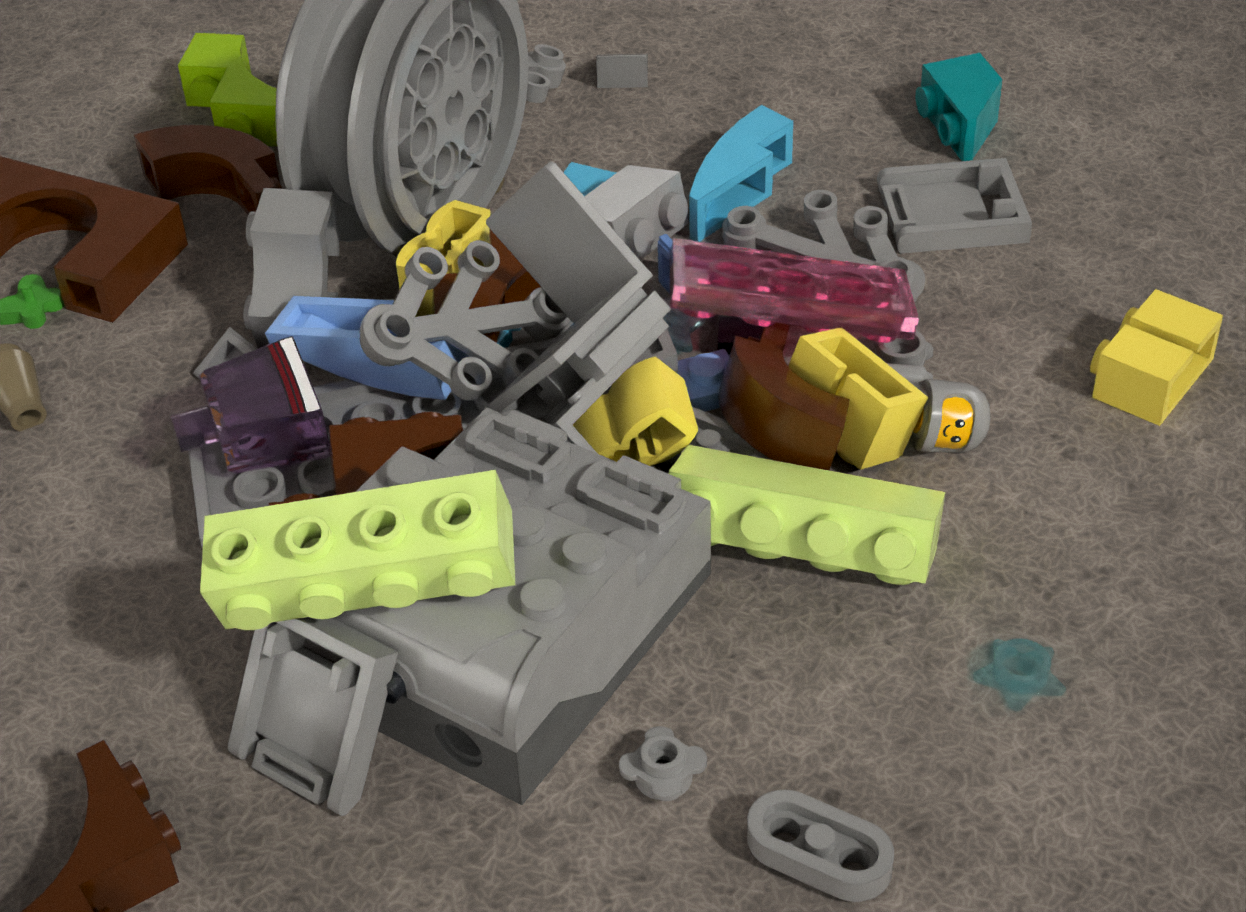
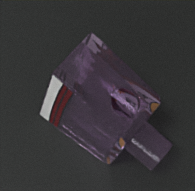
M293 336L204 370L199 378L207 406L171 415L181 452L218 442L227 470L235 474L330 457V444L323 411Z

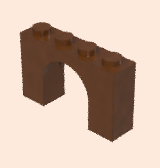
M0 156V258L19 242L41 233L57 230H74L88 233L53 267L66 310L113 323L188 245L178 202Z

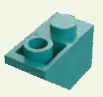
M980 52L923 64L921 86L916 89L915 93L919 114L923 118H929L936 127L942 144L945 146L950 145L961 161L973 160L998 122L1003 79Z

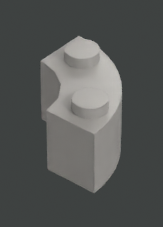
M264 188L257 210L251 211L247 217L246 240L248 245L253 247L254 276L252 295H248L245 300L243 318L246 329L252 330L256 346L262 352H268L266 347L272 345L268 342L265 332L293 296L338 298V292H327L328 256H340L338 221L333 192Z

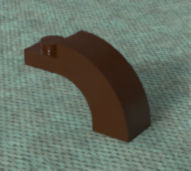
M180 125L153 129L134 135L143 176L159 198L171 200L191 194L220 195L238 203L249 215L251 211L257 210L264 188L282 189L275 153L259 139L241 131L209 125Z
M767 318L761 339L749 336L748 339L735 336L719 388L718 400L721 412L726 421L742 439L768 458L780 462L830 470L844 430L850 399L821 390L795 374L783 357L790 325Z

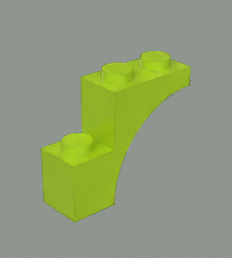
M195 33L178 64L186 105L211 107L214 126L241 131L259 139L267 146L278 147L275 112L277 88L260 81L251 74L244 35Z

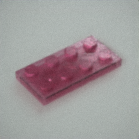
M676 238L672 240L669 258L670 308L681 309L686 315L695 318H712L716 314L741 317L745 322L756 326H772L776 322L801 325L802 328L812 333L842 327L847 332L861 333L862 336L869 340L883 343L892 342L896 338L914 340L919 317L905 269Z

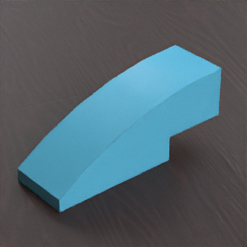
M760 105L740 119L718 140L700 166L689 195V229L691 240L699 243L722 228L723 221L732 209L739 206L754 207L772 195L773 175L792 163L793 120Z

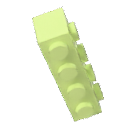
M687 445L669 470L668 474L681 479V489L711 501V546L720 543L745 548L748 554L762 559H776L786 556L807 560L812 566L823 571L840 572L846 569L873 573L881 581L895 585H906L913 581L926 583L937 549L946 492L693 445Z
M496 470L208 515L204 518L200 593L225 629L258 630L272 622L305 617L330 619L341 615L344 611L377 606L402 608L414 604L417 600L455 594L464 597L483 595L491 589L515 585L512 509Z

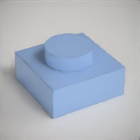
M725 349L678 360V372L676 373L685 380L692 407L705 412L720 408L718 400L719 388L729 359Z

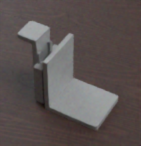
M550 161L486 220V224L573 324L489 405L494 411L501 412L538 383L543 389L537 395L551 409L543 417L547 423L567 431L568 442L597 453L576 430L573 424L669 327L663 317L671 308L655 290L647 295L641 288L653 276L652 273L557 164Z

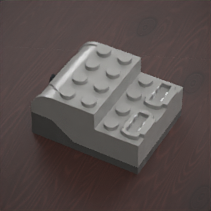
M486 407L434 460L402 446L356 492L496 470L512 509L515 585L491 589L483 595L464 597L455 594L417 600L414 604L402 608L377 606L344 611L341 615L334 617V619L398 651L392 679L386 685L388 694L378 732L523 805L711 574V501L681 489V479L625 455L617 462L568 442L567 431L512 409L507 415H504ZM305 638L303 648L332 663H336L343 658Z

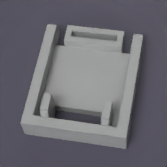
M1006 158L888 167L882 169L877 175L878 190L881 193L885 212L888 215V221L900 254L1030 243L1032 221ZM999 194L1001 199L993 200L992 217L990 219L981 196Z
M298 618L272 622L262 629L254 630L228 742L229 753L244 760L255 751L252 768L317 805L323 803L328 798V809L340 816H345L362 796L388 694L386 685L392 679L398 651L334 618ZM305 638L343 658L336 663H332L303 648Z

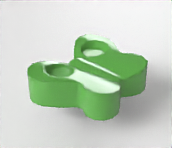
M37 274L24 276L19 281L18 292L15 295L0 299V325L24 323L30 329H37L43 326L46 321L45 313L56 312L64 307L60 289L47 288L42 277Z

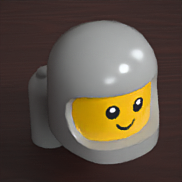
M887 363L928 396V400L912 433V441L917 451L968 452L977 448L986 438L991 420L990 404L985 394L977 387L969 383L933 379L932 373L927 372L924 367L919 365Z

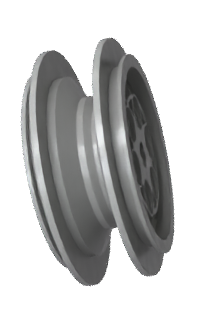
M304 1L288 36L278 76L275 112L279 161L286 189L333 192L339 241H361L370 237L381 249L391 255L398 256L406 243L426 232L427 223L431 216L447 203L457 200L482 208H486L503 180L513 156L526 104L528 48L518 1Z

